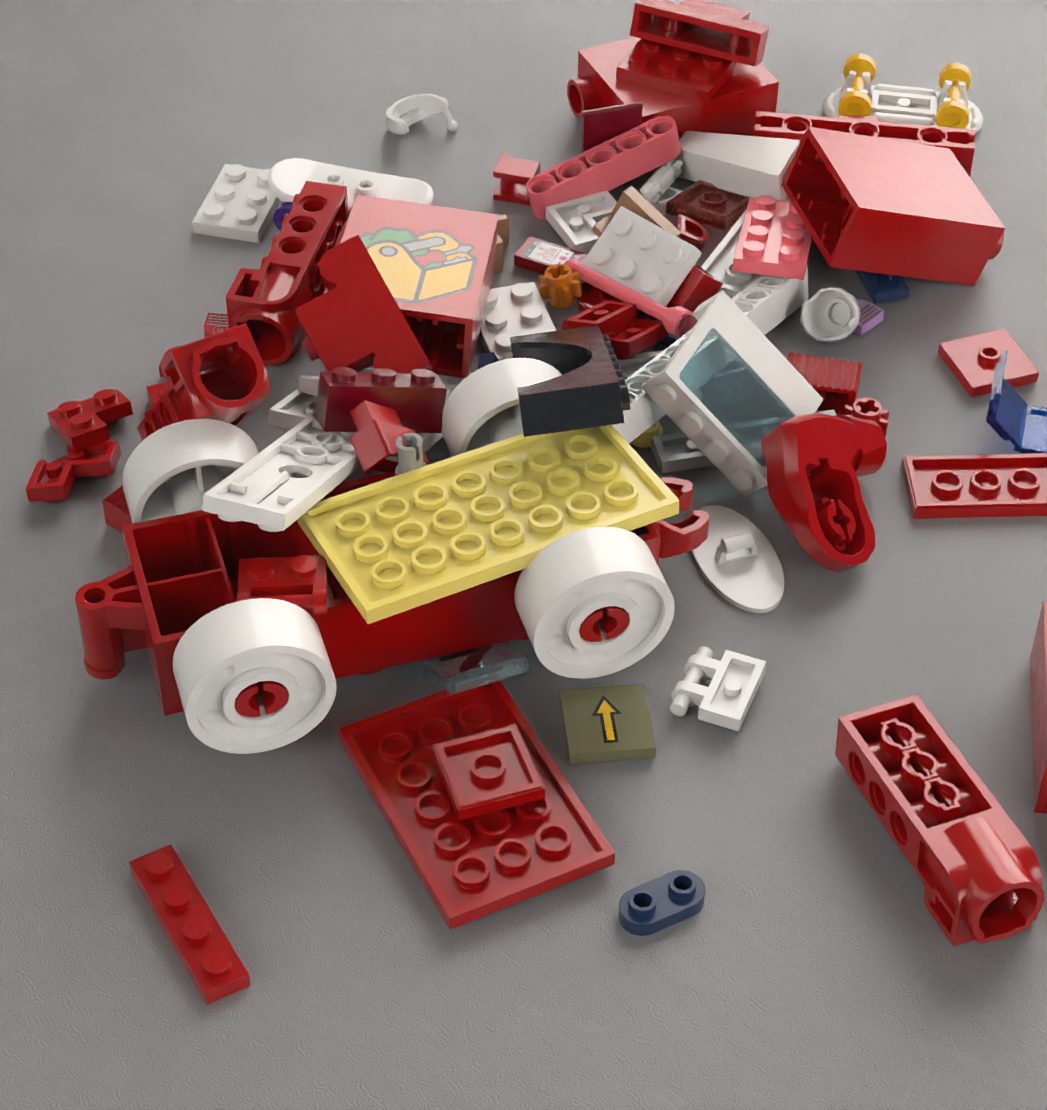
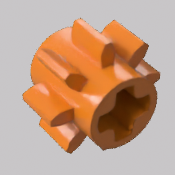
M566 264L551 265L545 270V275L538 277L540 284L538 286L539 294L542 301L549 299L550 305L554 308H567L575 302V297L582 296L580 272L572 273L571 268Z

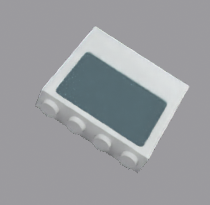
M722 290L696 308L692 315L698 321L666 367L646 380L641 385V388L744 497H747L768 485L767 466L763 458L761 446L762 438L781 423L795 416L815 413L823 398Z

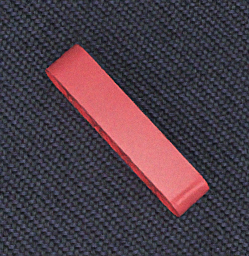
M669 116L653 118L529 179L526 183V190L534 217L540 220H547L546 207L603 191H610L677 158L681 153V145L675 120Z

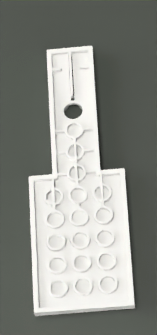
M372 365L359 373H372L374 367ZM437 374L447 387L445 403L452 391L465 378ZM298 389L269 409L268 424L281 427L285 434L206 492L203 496L202 511L218 514L221 520L228 522L246 521L258 524V527L264 531H284L361 466L350 440V437L356 432H324L316 419L318 396L301 392ZM417 433L423 439L424 452L443 437L442 433ZM296 473L308 476L305 478H295Z

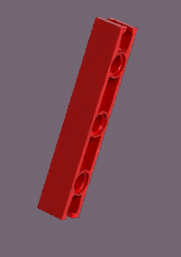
M756 111L753 136L802 141L807 128L814 127L948 148L955 155L969 177L971 174L975 151V130Z

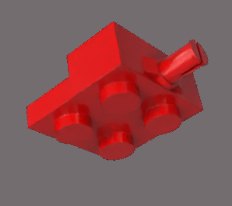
M607 300L564 320L561 329L564 330L599 325L602 335L608 334L611 347H613L614 354H616V359L618 360L632 359L636 353L643 349L653 348L656 342L669 336L662 321L637 318L636 304Z

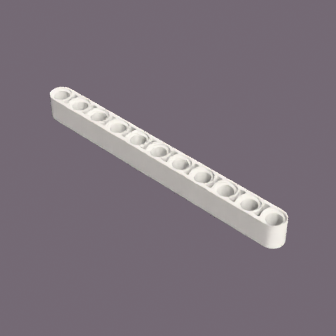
M808 265L804 280L762 275L731 300L765 335L809 299ZM690 331L625 380L629 391L630 410L623 411L624 423L612 426L628 444L666 415L641 388V385L666 367ZM708 332L680 372V380L693 393L710 379V375L713 373L717 374L726 366L728 361H733L734 359Z

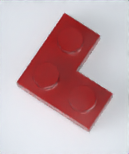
M104 389L96 392L92 398L80 402H64L58 406V409L47 412L50 426L73 451H77L110 440L106 424L133 415L130 400L118 389Z

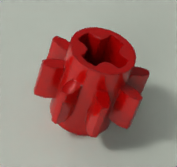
M863 397L857 399L853 407L845 406V416L876 422L882 427L886 437L889 410H882V405L879 401Z

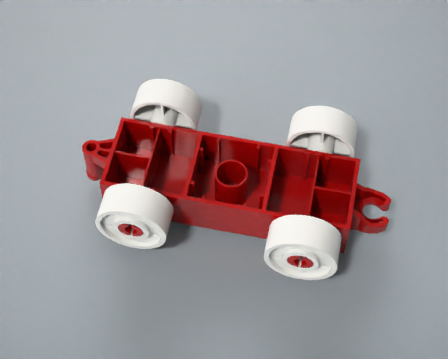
M512 358L497 361L470 374L452 391L443 409L442 436L451 457L522 434L523 427L517 387L540 383L562 374L553 366L530 358ZM214 419L184 420L165 426L149 435L133 450L125 464L122 485L133 523L122 526L128 567L99 582H90L83 585L75 594L85 653L84 665L87 673L93 678L101 680L117 677L125 667L124 653L147 648L164 716L184 712L191 732L202 743L219 751L237 754L259 753L277 749L309 733L324 719L333 705L337 689L336 678L354 674H373L391 666L437 656L444 657L461 651L510 640L530 639L539 661L553 673L564 677L580 679L601 677L623 670L649 654L664 638L672 624L675 604L672 593L658 567L659 558L673 557L698 548L707 540L710 517L707 512L696 510L682 522L668 524L664 520H659L634 529L632 532L615 527H593L567 534L544 547L525 569L367 624L328 567V615L314 616L313 611L306 612L295 604L278 599L257 598L237 601L239 559L293 557L300 555L313 556L320 554L297 520L284 531L269 532L260 529L258 524L246 521L228 522L221 520L218 514L202 511L204 494L259 452L249 435L230 423ZM390 472L341 482L320 501L394 477L396 473ZM674 477L660 478L679 499V510L682 512L689 510L692 506L693 484L688 480Z

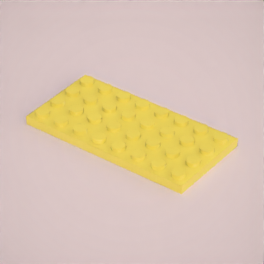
M612 425L527 437H524L522 433L319 501L298 518L297 522L318 553L326 559L327 566L367 624L525 569L544 547L567 534L593 527H615L631 531L679 514V499Z

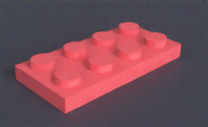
M766 195L749 198L733 258L732 271L804 280L813 238L791 202L776 200Z

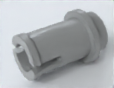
M404 433V446L403 439L400 436L396 439L399 461L395 468L396 476L427 466L423 461V439L420 435Z

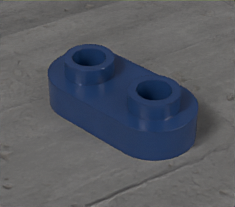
M676 870L625 892L620 899L619 922L627 932L638 936H647L698 914L703 908L705 898L704 882L698 875L690 871ZM640 904H645V905H647L648 907L642 908V907H638V905H640Z

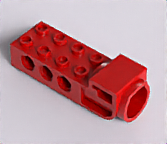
M306 181L300 194H295L290 213L284 215L282 229L279 235H274L271 250L268 256H263L260 269L241 268L225 297L228 328L246 323L250 331H255V337L259 338L255 344L264 365H277L295 356L302 345L301 341L306 337L300 326L296 309L324 294L325 287L319 270V262L322 255L335 246L339 232L348 219L347 186Z
M244 323L170 350L160 363V368L167 382V388L159 393V399L151 404V410L144 413L145 418L137 429L143 441L149 435L165 426L191 419H214L230 423L239 428L268 397L270 392V382L264 362L247 324Z
M916 694L838 717L835 756L924 884L923 903L953 947L976 940L979 944L1002 940L1028 929L1032 921L1037 920V915L1044 903L1043 878L1036 854L1029 842L919 696Z

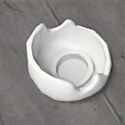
M843 288L819 289L811 299L803 303L800 321L806 334L816 341L837 342L847 338L858 326L860 307L854 295Z

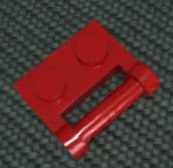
M323 555L239 559L237 601L257 598L278 599L295 604L306 612L313 611L314 616L328 615L327 561Z

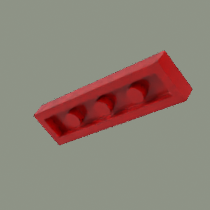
M172 844L129 861L132 876L205 1003L209 1005L249 987V973Z

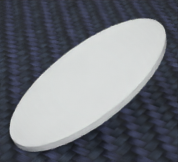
M717 505L700 508L699 510L707 512L710 517L708 537L698 548L691 550V553L703 577L720 596L740 609L752 613H767L775 609L783 597L784 573L777 553L769 540L751 521L732 509Z

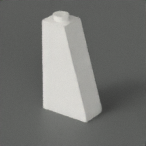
M686 131L680 139L681 153L675 158V160L680 159L683 164L681 166L682 172L678 177L747 197L756 198L766 195L776 200L784 201L787 194L781 184L801 140Z

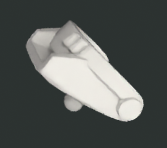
M418 94L403 98L388 107L386 111L385 125L394 134L404 135L409 132L410 125L440 112L444 113L449 131L454 132L458 129V123L453 120L448 109L449 103L447 99L434 94ZM411 110V113H409L408 115L402 117L401 119L398 118L404 113Z

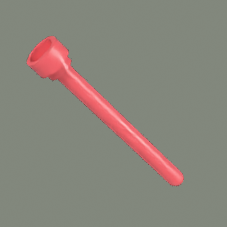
M569 259L564 263L571 268L572 273L579 271L582 281L625 303L636 304L637 309L661 320L666 331L677 338H681L696 324V318L692 315L694 312L682 306L668 308L575 260Z

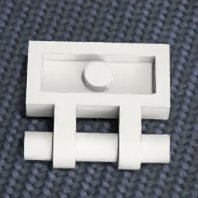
M701 646L695 655L689 657L684 667L686 674L684 679L676 683L671 694L673 701L670 711L676 716H684L689 707L697 705L699 706V720L739 732L765 674L766 661L729 650L725 651L722 660L719 661L712 659L713 652L710 648ZM706 679L712 680L709 687L700 685V682Z

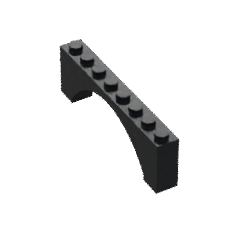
M599 325L510 337L513 358L540 360L553 366L562 374L540 383L517 387L524 437L624 423L623 411L630 410L628 386L625 384V378L622 376V370L619 368V362H617L616 354H614L613 347H611L608 334L602 335Z

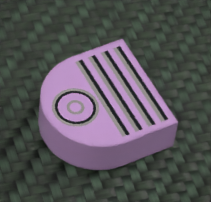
M857 299L856 301L860 307V319L858 320V326L853 332L862 336L883 321L885 310L868 301Z

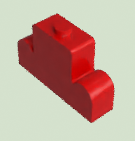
M639 0L635 3L629 36L755 67L763 61L769 26L749 20V11L705 0H684L679 4L669 0Z
M356 235L326 251L320 259L319 270L324 287L328 292L296 309L300 326L307 337L301 342L311 361L319 359L325 372H332L337 367L351 368L361 372L372 365L374 369L386 368L396 373L411 374V371L414 369L432 371L427 356L360 236Z

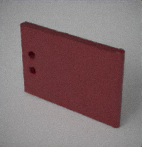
M635 102L582 111L581 153L641 125L643 103Z

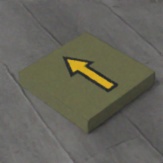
M644 684L559 690V702L569 764L656 758V744Z

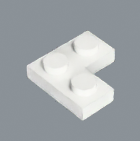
M603 191L546 207V219L569 249L587 254L599 239L592 231L594 224L610 215L617 202L608 191Z

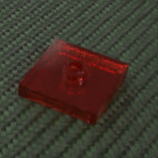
M699 180L666 202V214L676 217L678 214H682L700 224L725 231L735 224L747 209L750 196L747 197L722 190L712 183Z

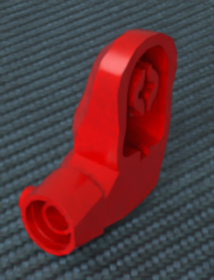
M819 413L795 416L781 423L763 437L761 441L763 458L767 466L768 492L780 519L804 553L825 569L841 572L866 562L876 547L875 530L863 502L857 477L873 474L882 466L887 450L882 427L876 422L840 414L832 416Z

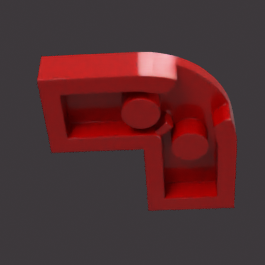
M118 440L101 442L77 451H73L70 446H66L68 455L60 457L49 464L45 460H40L36 464L25 488L29 502L45 501L47 503H54L67 499L76 477L90 476L92 478H102L114 474L122 454Z

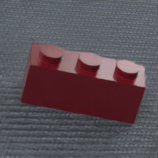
M337 367L332 372H320L316 419L324 432H357L358 430L350 411L365 400L395 409L402 426L414 429L416 433H442V417L447 387L437 374L426 369H414L411 371V374L396 373L386 368L373 369L372 373H359L351 368Z

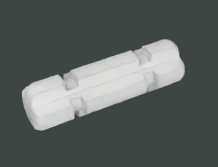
M674 159L663 164L640 189L641 195L650 204H654L681 174V166L683 165L681 160Z

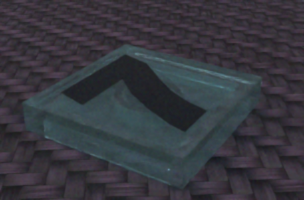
M507 642L422 660L424 674L450 694L462 692L530 670L527 655Z

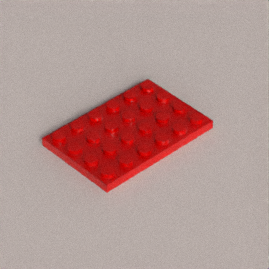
M495 672L338 728V738L450 930L615 865V852ZM516 724L545 787V798L459 821L433 759L432 745Z

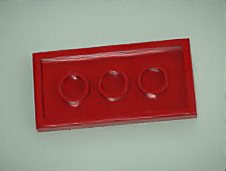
M1047 453L903 456L901 468L913 519L1047 516Z

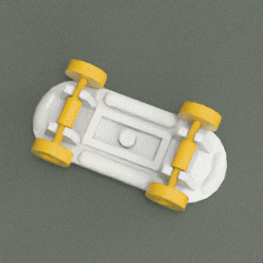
M860 53L850 56L845 61L843 70L845 83L843 87L831 92L824 99L822 105L823 114L826 117L877 116L879 122L973 129L975 134L981 130L984 121L979 108L968 100L967 91L971 86L972 75L969 68L965 65L952 63L946 65L940 71L939 87L941 92L925 88L885 84L871 85L876 74L875 61L870 56Z

